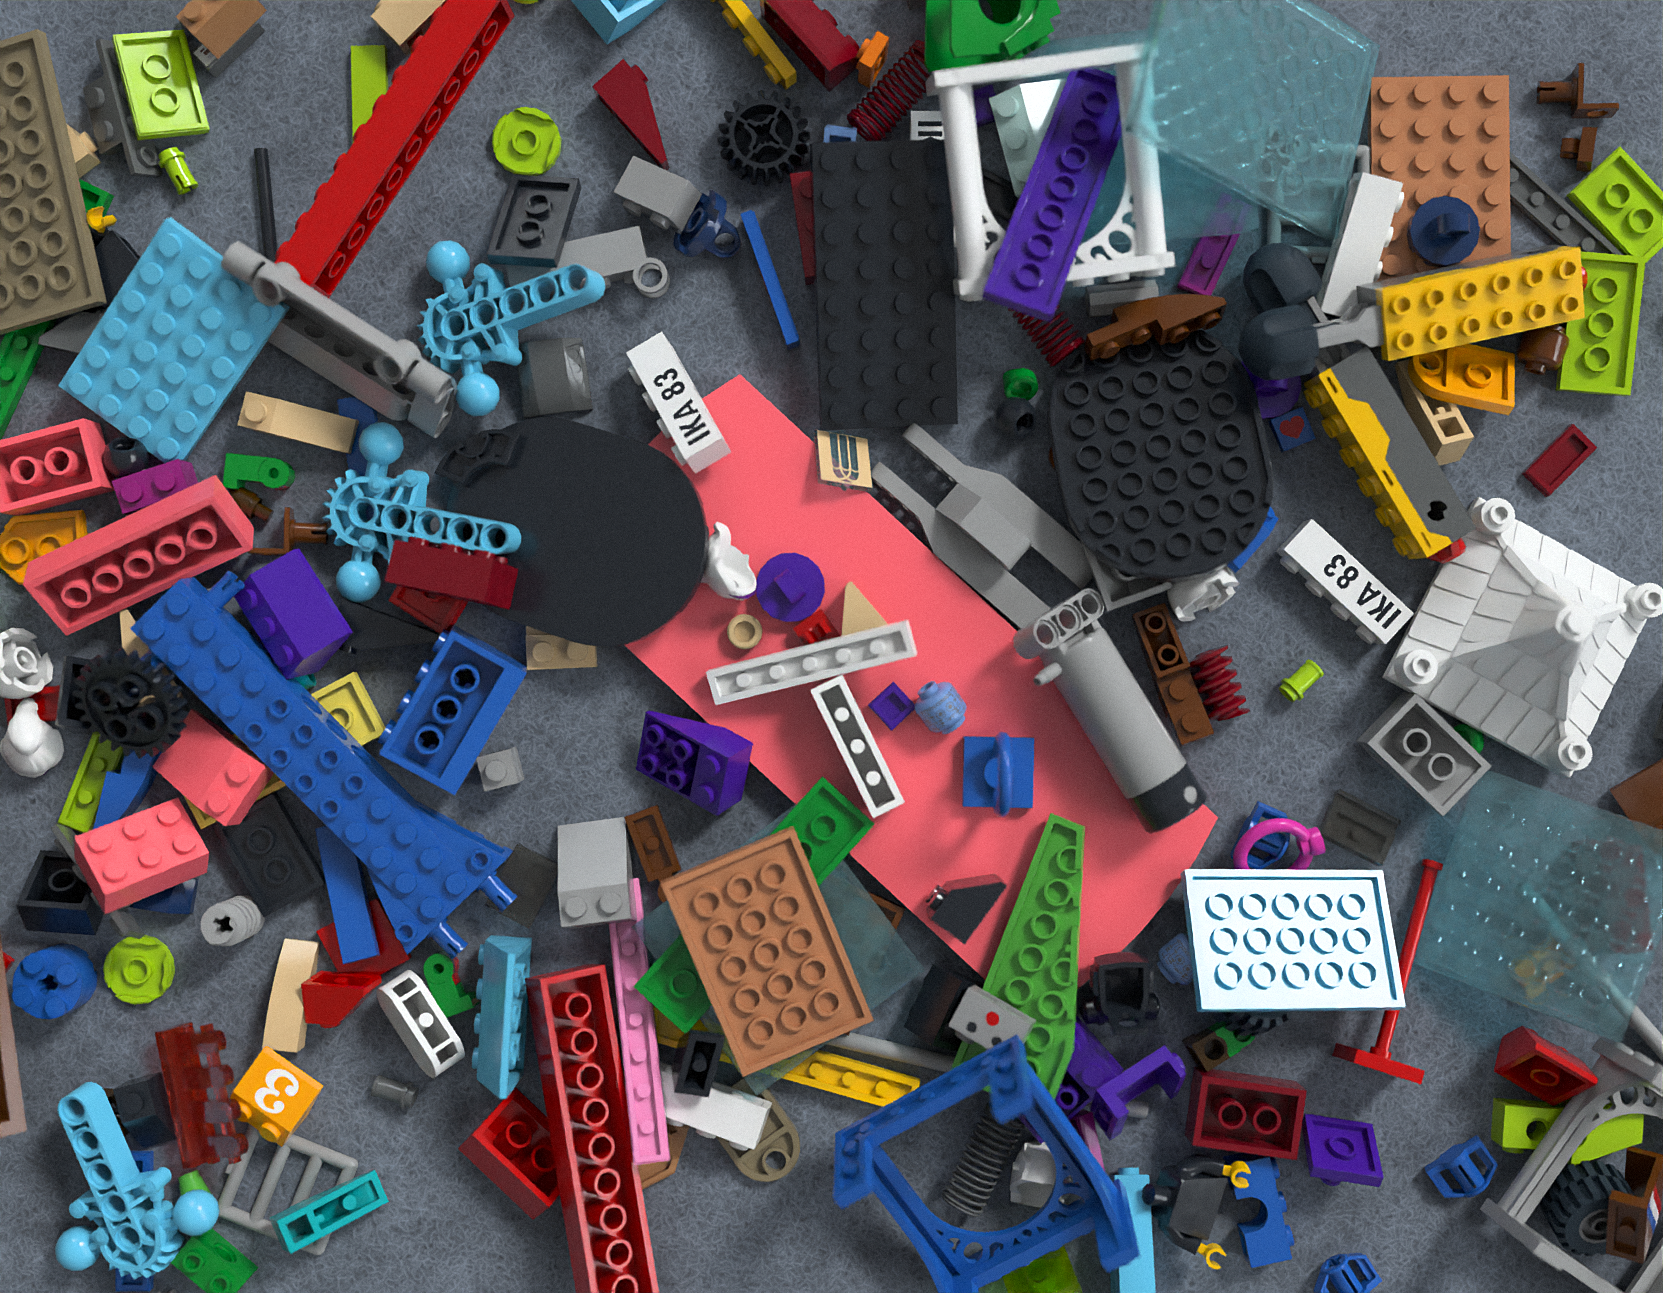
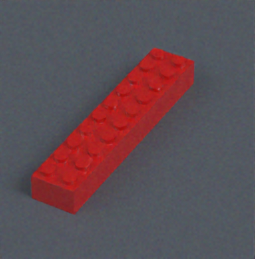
M447 0L443 7L439 6L434 11L430 19L431 25L425 35H421L415 40L411 48V56L405 65H400L395 70L391 80L392 85L385 95L382 94L376 99L372 107L373 114L366 124H361L355 131L353 144L347 153H343L338 157L333 167L334 173L327 183H322L314 195L315 202L308 212L302 213L295 224L296 231L289 241H285L278 248L274 264L286 262L292 265L298 272L302 282L330 298L515 15L507 0Z
M585 964L525 978L576 1293H659L639 1168L633 1162L627 1096L605 964Z

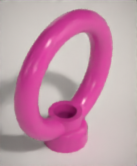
M1275 818L1260 822L1250 828L1238 841L1233 854L1235 870H1251L1247 863L1251 847L1268 834L1286 832L1296 837L1299 849L1298 858L1286 870H1307L1313 856L1326 852L1322 835L1317 827L1307 829L1301 823L1291 819Z

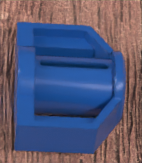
M1257 801L1250 816L1243 823L1237 841L1230 853L1231 859H1233L1234 850L1240 838L1250 828L1258 824L1261 816L1266 819H1288L1286 813ZM1276 832L1259 839L1253 847L1271 855L1262 859L1248 853V866L1256 870H1262L1281 859L1289 845L1290 834Z
M1478 1135L1463 1144L1452 1146L1441 1154L1438 1159L1424 1168L1444 1198H1470L1479 1195L1488 1187L1498 1164ZM1476 1151L1487 1167L1484 1175L1480 1173L1468 1156ZM1459 1165H1461V1166L1463 1167V1169L1466 1171V1173L1468 1174V1176H1469L1471 1179H1469V1178L1467 1177V1175L1464 1173V1171L1462 1170V1168H1461ZM1448 1169L1461 1188L1452 1189L1440 1172Z
M1361 1253L1337 1254L1322 1264L1313 1291L1314 1293H1330L1326 1288L1329 1279L1338 1293H1370L1382 1280L1366 1255ZM1349 1260H1354L1364 1275L1365 1279L1359 1282L1350 1268Z

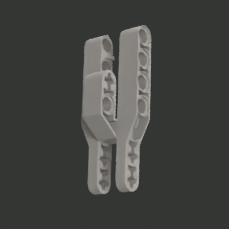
M915 423L909 426L901 437L956 485L935 509L881 462H878L871 470V480L918 520L930 551L948 565L968 586L971 585L974 588L973 591L994 609H999V613L1019 630L1051 609L1007 571L1011 570L1028 549L1035 550L1053 565V569L1056 572H1061L1078 586L1080 591L1094 577L1082 543L1002 474L964 465Z

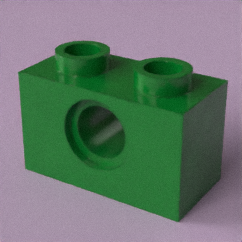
M214 1229L201 1235L192 1236L174 1260L170 1262L206 1293H238L259 1268Z

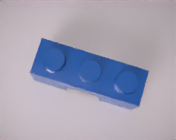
M1243 1152L1224 1156L1223 1160L1226 1165L1230 1166L1235 1161H1243L1249 1166L1251 1171L1250 1174L1245 1172L1236 1174V1177L1248 1180L1249 1186L1246 1188L1236 1187L1232 1183L1231 1177L1227 1176L1229 1190L1236 1200L1247 1197H1254L1260 1200V1210L1257 1216L1250 1221L1237 1224L1245 1260L1251 1268L1291 1260L1290 1247L1294 1246V1238L1290 1226L1285 1225L1282 1213L1287 1212V1206L1282 1191H1277L1275 1179L1280 1178V1173L1275 1158Z

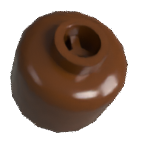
M1555 324L1524 331L1516 356L1521 363L1525 364V371L1535 375H1544L1545 371H1554L1561 367L1569 346V338L1564 334L1565 329Z

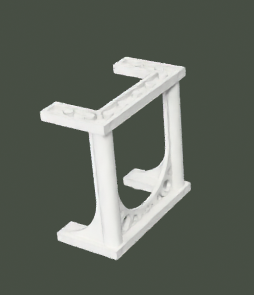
M1154 42L937 71L925 82L927 96L939 95L958 254L957 278L953 280L954 294L959 295L960 300H967V302L984 300L981 297L994 265V255L1000 249L1006 234L991 214L984 196L971 85L1092 68H1100L1104 72L1116 70L1125 161L1124 191L1120 204L1109 223L1097 235L1080 244L1076 256L1083 263L1075 264L1074 259L1066 281L1072 280L1073 287L1093 285L1094 277L1108 276V282L1130 279L1129 272L1130 276L1137 277L1165 275L1166 267L1175 266L1174 252H1167L1152 102L1149 60L1156 57ZM1131 195L1133 199V204L1129 203ZM1127 212L1132 213L1130 223L1135 222V230L1131 226L1122 223V216ZM982 215L987 221V223H985L984 225L982 222ZM992 231L997 234L998 241L992 243L986 251L985 242H990L986 232ZM1121 231L1129 237L1131 248L1127 253L1116 252L1110 246L1108 237L1111 232ZM1094 246H1102L1104 252L1112 259L1107 260L1101 254H1095L1096 258L1094 259L1090 251Z

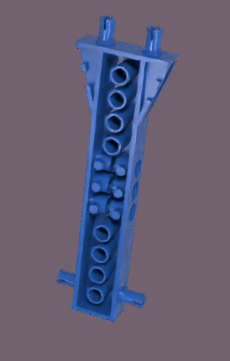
M227 571L209 591L195 577L179 579L130 628L149 649L140 660L150 655L152 666L156 667L161 663L166 664L366 864L376 892L395 930V935L401 942L407 955L425 937L427 939L431 937L451 959L455 958L468 945V942L464 941L446 923L448 920L446 917L474 890L477 892L481 890L501 912L505 910L517 898V895L495 874L497 873L496 869L511 855L513 850L506 846L501 847L485 839L484 835L476 831L472 832L456 824L457 821L416 801L295 678L286 680L270 653L224 608L245 587L241 580L235 581L238 577L234 573Z

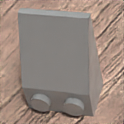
M1403 692L1356 740L1378 764L1440 816H1444L1491 768V765L1417 693Z
M624 817L558 826V901L561 928L575 929L637 920L628 827Z

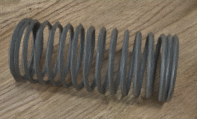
M986 1103L985 1109H983L984 1113L989 1117L980 1116L981 1121L985 1124L976 1123L980 1130L975 1129L973 1133L977 1137H969L973 1144L968 1143L966 1147L970 1151H962L966 1158L960 1157L959 1161L963 1165H955L958 1171H953L952 1175L956 1179H948L951 1185H946V1189L941 1193L944 1201L950 1206L972 1217H979L983 1213L982 1207L987 1205L986 1199L990 1198L989 1192L994 1191L993 1185L997 1184L996 1178L1001 1177L1000 1171L1004 1170L1003 1164L1008 1163L1006 1157L1011 1156L1010 1150L1014 1149L1013 1143L1018 1142L1016 1136H1020V1130L1025 1129V1125L1018 1116L1002 1123L1016 1129L1018 1133H1013L1005 1126L996 1122L998 1120L993 1114L992 1103ZM1000 1132L1011 1135L1015 1140L1008 1139ZM997 1139L1008 1142L1011 1147H1006ZM995 1147L1004 1149L1008 1154L1001 1153ZM976 1150H979V1151L983 1152V1153L986 1154L987 1156L981 1154L980 1152H978V1151H976ZM992 1154L1002 1157L1004 1161H999ZM973 1157H976L977 1159L983 1161L984 1163H982V1162H980V1161L974 1159ZM966 1162H968V1163H970V1164H972V1165L978 1167L980 1170H978V1169L972 1167L971 1165L967 1164ZM990 1162L997 1163L1001 1168H996ZM985 1168L995 1171L997 1175H992ZM964 1170H967V1171L973 1173V1174L976 1175L977 1177H974L973 1175H971V1174L965 1172ZM959 1176L968 1179L969 1181L973 1182L975 1185H973V1184H971V1183H969V1182L963 1180V1179L960 1178ZM983 1176L992 1178L994 1182H989ZM954 1182H956V1183H958V1184H960V1185H963L964 1187L968 1188V1189H969L970 1191H972V1192H969V1191L963 1189L962 1187L958 1186V1185L955 1184ZM980 1183L988 1185L990 1189L984 1188ZM976 1190L985 1192L987 1196H982ZM973 1197L981 1199L983 1203H979ZM953 1198H956V1199L962 1201L963 1203L967 1204V1205L970 1206L971 1208H968V1207H966V1206L960 1204L959 1202L955 1201Z

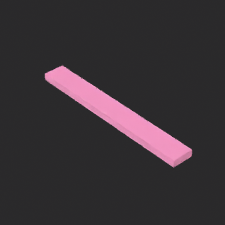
M633 878L637 920L609 924L633 1162L634 1165L669 1161L670 1152L654 1005L633 987L650 968L640 878Z

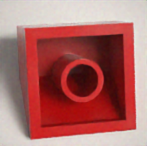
M1520 1026L1504 1035L1501 1039L1494 1072L1552 1106L1597 1085L1598 1078L1582 1060L1568 1053L1565 1048L1557 1046L1539 1036L1532 1029Z

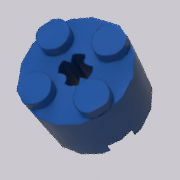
M61 943L26 956L14 972L12 999L15 1005L36 1018L53 1019L66 1015L88 1002L96 989L98 978L97 970L94 971L93 963L87 957L89 956L88 953L75 945Z

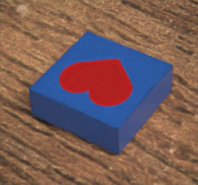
M1303 407L1268 421L1281 453L1316 438Z

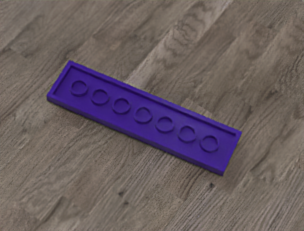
M1095 68L1070 71L981 298L1051 322L1122 135L1115 75Z

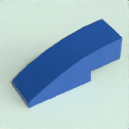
M133 751L128 757L124 756L121 770L106 772L93 830L131 816L137 810L158 773L152 766L161 755V751L154 757L146 753L142 758H138L135 751Z

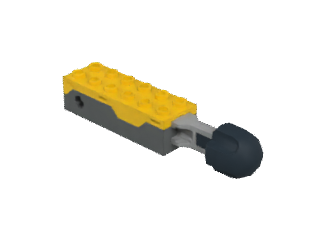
M1271 243L1260 247L1249 257L1244 268L1243 284L1247 296L1258 314L1298 304L1309 312L1311 324L1328 321L1313 296L1321 290L1323 282L1309 258L1301 250L1287 243ZM1344 343L1319 348V355L1315 357V367L1309 373L1312 379L1303 383L1307 389L1304 391V396L1313 409L1318 407L1323 415L1324 420L1321 423L1330 438L1336 437L1342 449L1339 450V454L1343 462L1349 468L1354 467L1360 477L1357 480L1358 487L1367 498L1372 497L1378 507L1374 510L1375 515L1384 527H1390L1395 536L1392 542L1398 553L1403 557L1406 555L1408 559L1427 558L1443 564L1462 555L1466 550V545L1461 537L1477 528L1368 346L1352 355Z
M1545 245L1356 286L1358 304L1350 306L1343 316L1336 320L1311 324L1309 312L1298 304L1266 311L1251 319L1241 332L1238 351L1243 364L1253 375L1264 380H1281L1311 373L1315 367V357L1319 355V348L1349 341L1354 344L1362 343V348L1368 346L1374 358L1386 361L1396 360L1585 318L1583 291L1587 286L1588 276L1585 268L1581 265L1580 247Z

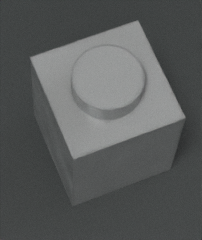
M516 746L483 754L476 759L484 792L516 784L524 780Z

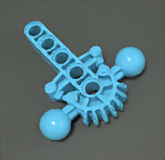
M451 240L439 241L430 248L426 256V268L430 276L437 282L442 283L444 294L435 299H425L429 307L427 311L419 312L424 317V323L417 325V327L424 334L418 341L426 345L422 353L426 354L427 357H431L430 362L434 366L440 367L444 372L451 374L456 373L461 367L463 378L460 379L457 385L456 401L459 407L472 416L487 415L496 408L500 400V389L494 379L488 374L483 373L482 364H487L489 361H499L512 366L520 364L522 353L519 350L518 330L596 302L604 293L605 281L598 272L579 264H571L506 289L503 272L482 263L475 267V278L472 280V285L465 289L463 279L470 269V257L467 251L458 242ZM585 278V284L583 288L580 289L581 281ZM554 290V291H555L554 296H553V298L550 300L551 292ZM524 301L523 309L520 311L521 303ZM494 312L493 320L490 322L491 315ZM484 342H487V343H488V345L490 346V349H488V347L486 346V344H485Z
M386 422L371 424L362 431L359 438V450L368 461L365 476H360L356 470L349 469L345 471L346 479L343 477L334 479L338 489L329 488V490H326L333 497L332 500L325 501L322 504L324 507L330 508V514H326L322 519L330 521L332 524L326 532L329 535L337 534L333 544L336 546L353 545L351 561L341 566L336 575V587L344 598L354 603H363L377 594L381 581L379 572L372 564L374 552L383 554V558L388 561L389 565L394 540L408 542L409 536L429 540L430 542L448 543L465 549H478L495 554H511L519 548L521 543L519 529L510 523L426 507L429 476L424 471L407 470L402 475H397V478L387 477L388 466L400 458L404 449V443L399 431L393 425ZM399 487L393 500H389L396 488ZM369 505L374 509V515L370 521L366 517V509ZM401 511L405 512L407 518L403 527L398 523V516ZM434 517L439 521V530L436 534L430 528L431 520ZM467 523L471 525L473 533L468 541L463 536V528ZM499 530H502L506 536L505 544L502 547H499L495 541V536Z
M85 1082L60 1100L57 1109L59 1117L91 1188L69 1206V1212L77 1219L86 1216L90 1221L94 1220L99 1227L94 1230L86 1225L74 1226L64 1231L55 1246L56 1260L70 1271H82L94 1265L102 1252L104 1258L110 1263L109 1270L118 1268L121 1277L130 1273L135 1280L142 1276L148 1278L156 1272L163 1271L174 1260L180 1251L179 1247L185 1240L184 1236L178 1232V1229L189 1236L201 1235L211 1230L220 1213L218 1201L212 1194L203 1189L191 1190L181 1195L175 1207L170 1201L162 1200L165 1198L164 1186L172 1178L170 1170L160 1167L153 1171L139 1172L106 1093L97 1083Z

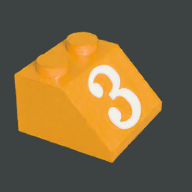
M265 1046L233 1090L225 1107L230 1110L237 1120L247 1122L259 1130L260 1135L269 1142H276L283 1147L309 1114L323 1085L274 1050Z

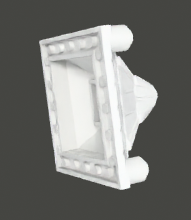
M1478 497L1474 499L1467 511L1477 529L1461 537L1466 545L1465 552L1447 563L1440 564L1382 678L1408 692L1417 693L1427 703L1564 779L1570 778L1574 770H1581L1591 762L1592 748L1587 738L1591 734L1646 620L1663 613V589L1654 583L1636 586L1616 576L1602 566L1591 562L1575 551L1566 548L1550 537L1539 533V531L1523 522H1519L1515 519L1512 505L1504 499L1492 498L1486 501Z

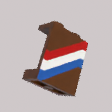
M1631 1146L1626 1149L1625 1180L1635 1196L1612 1190L1608 1206L1606 1254L1644 1264L1661 1211L1663 1154Z

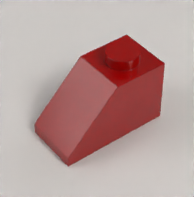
M330 971L317 972L301 984L305 1023L320 1024L322 1028L339 1026L382 983L381 976Z

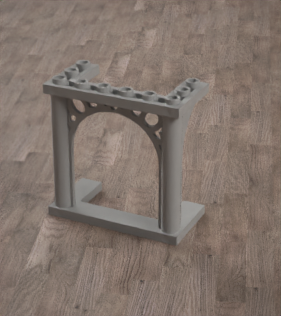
M1599 1038L1592 1047V1050L1599 1054L1600 1057L1591 1069L1598 1078L1597 1085L1571 1097L1499 1202L1496 1204L1487 1198L1480 1210L1533 1253L1559 1271L1563 1268L1598 1293H1663V1237L1625 1292H1623L1525 1224L1575 1150L1592 1130L1607 1120L1625 1114H1649L1663 1119V1065L1658 1062L1654 1063L1638 1051L1634 1052L1617 1040L1612 1045ZM1634 1087L1632 1101L1628 1104H1623L1620 1091ZM1645 1095L1652 1099V1102L1648 1105L1643 1103ZM1612 1102L1613 1105L1609 1109H1603L1607 1103Z

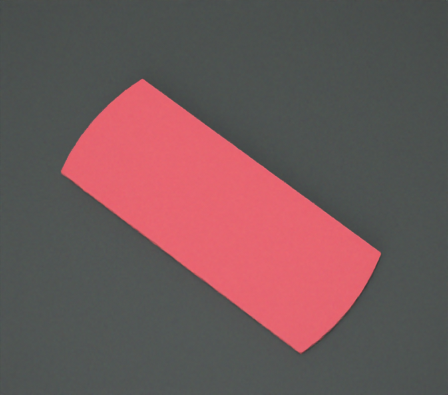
M739 374L702 398L730 448V454L695 474L688 463L681 466L671 449V447L676 445L672 436L667 439L661 431L648 445L674 460L694 483L703 502L707 527H709V537L715 532L713 526L716 522L726 525L731 534L730 545L736 547L741 553L749 555V566L756 580L760 569L769 559L781 553H798L810 558L819 567L824 577L825 593L821 605L815 612L822 609L840 636H842L845 586L850 581H852L887 624L908 619L918 653L916 656L842 674L905 803L875 818L872 817L810 691L837 676L715 705L706 671L804 646L793 628L805 619L797 622H784L775 619L761 607L756 592L753 596L743 601L728 599L719 596L707 583L700 582L697 591L686 608L664 626V629L644 640L629 643L625 646L705 721L711 725L727 728L751 741L753 747L750 762L796 805L823 776L868 816L875 824L849 854L985 980L1050 813L1085 826L1078 989L1090 979V966L1094 964V957L1121 952L1144 929L1170 898L1181 881L1180 873L1191 867L1218 817L1203 804L1191 815L1164 830L1155 833L1146 832L1053 680L1042 686L1034 683V677L1045 667L1039 656L1033 659H1025L1017 653L1013 642L1017 630L865 489L859 485L821 479L819 447ZM832 460V469L837 478H844L841 470L835 469L839 465ZM848 479L841 480L848 483L852 482ZM741 614L755 617L762 626L761 640L750 649L735 647L727 636V628L730 621ZM935 681L936 684L941 682L951 683L965 701L967 710L964 714L965 721L948 734L930 731L915 710L891 731L868 704L892 682L915 704L920 697L917 694L919 689L928 682ZM1006 732L1010 737L1034 738L1033 808H1010L1007 816L998 817L994 813L993 807L962 806L963 736L996 737L998 733ZM996 874L1005 882L1007 888L966 944H963L929 918L926 910L928 907L926 899L936 885L943 887L946 881Z

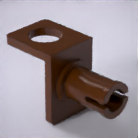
M1584 63L1576 65L1572 71L1570 81H1539L1537 84L1539 96H1537L1536 103L1568 102L1569 106H1571V118H1611L1619 110V103L1583 104Z
M285 507L284 549L253 548L248 553L252 555L283 556L292 551L296 543L327 545L328 536L313 533L326 532L328 523L296 522V519H294V509Z

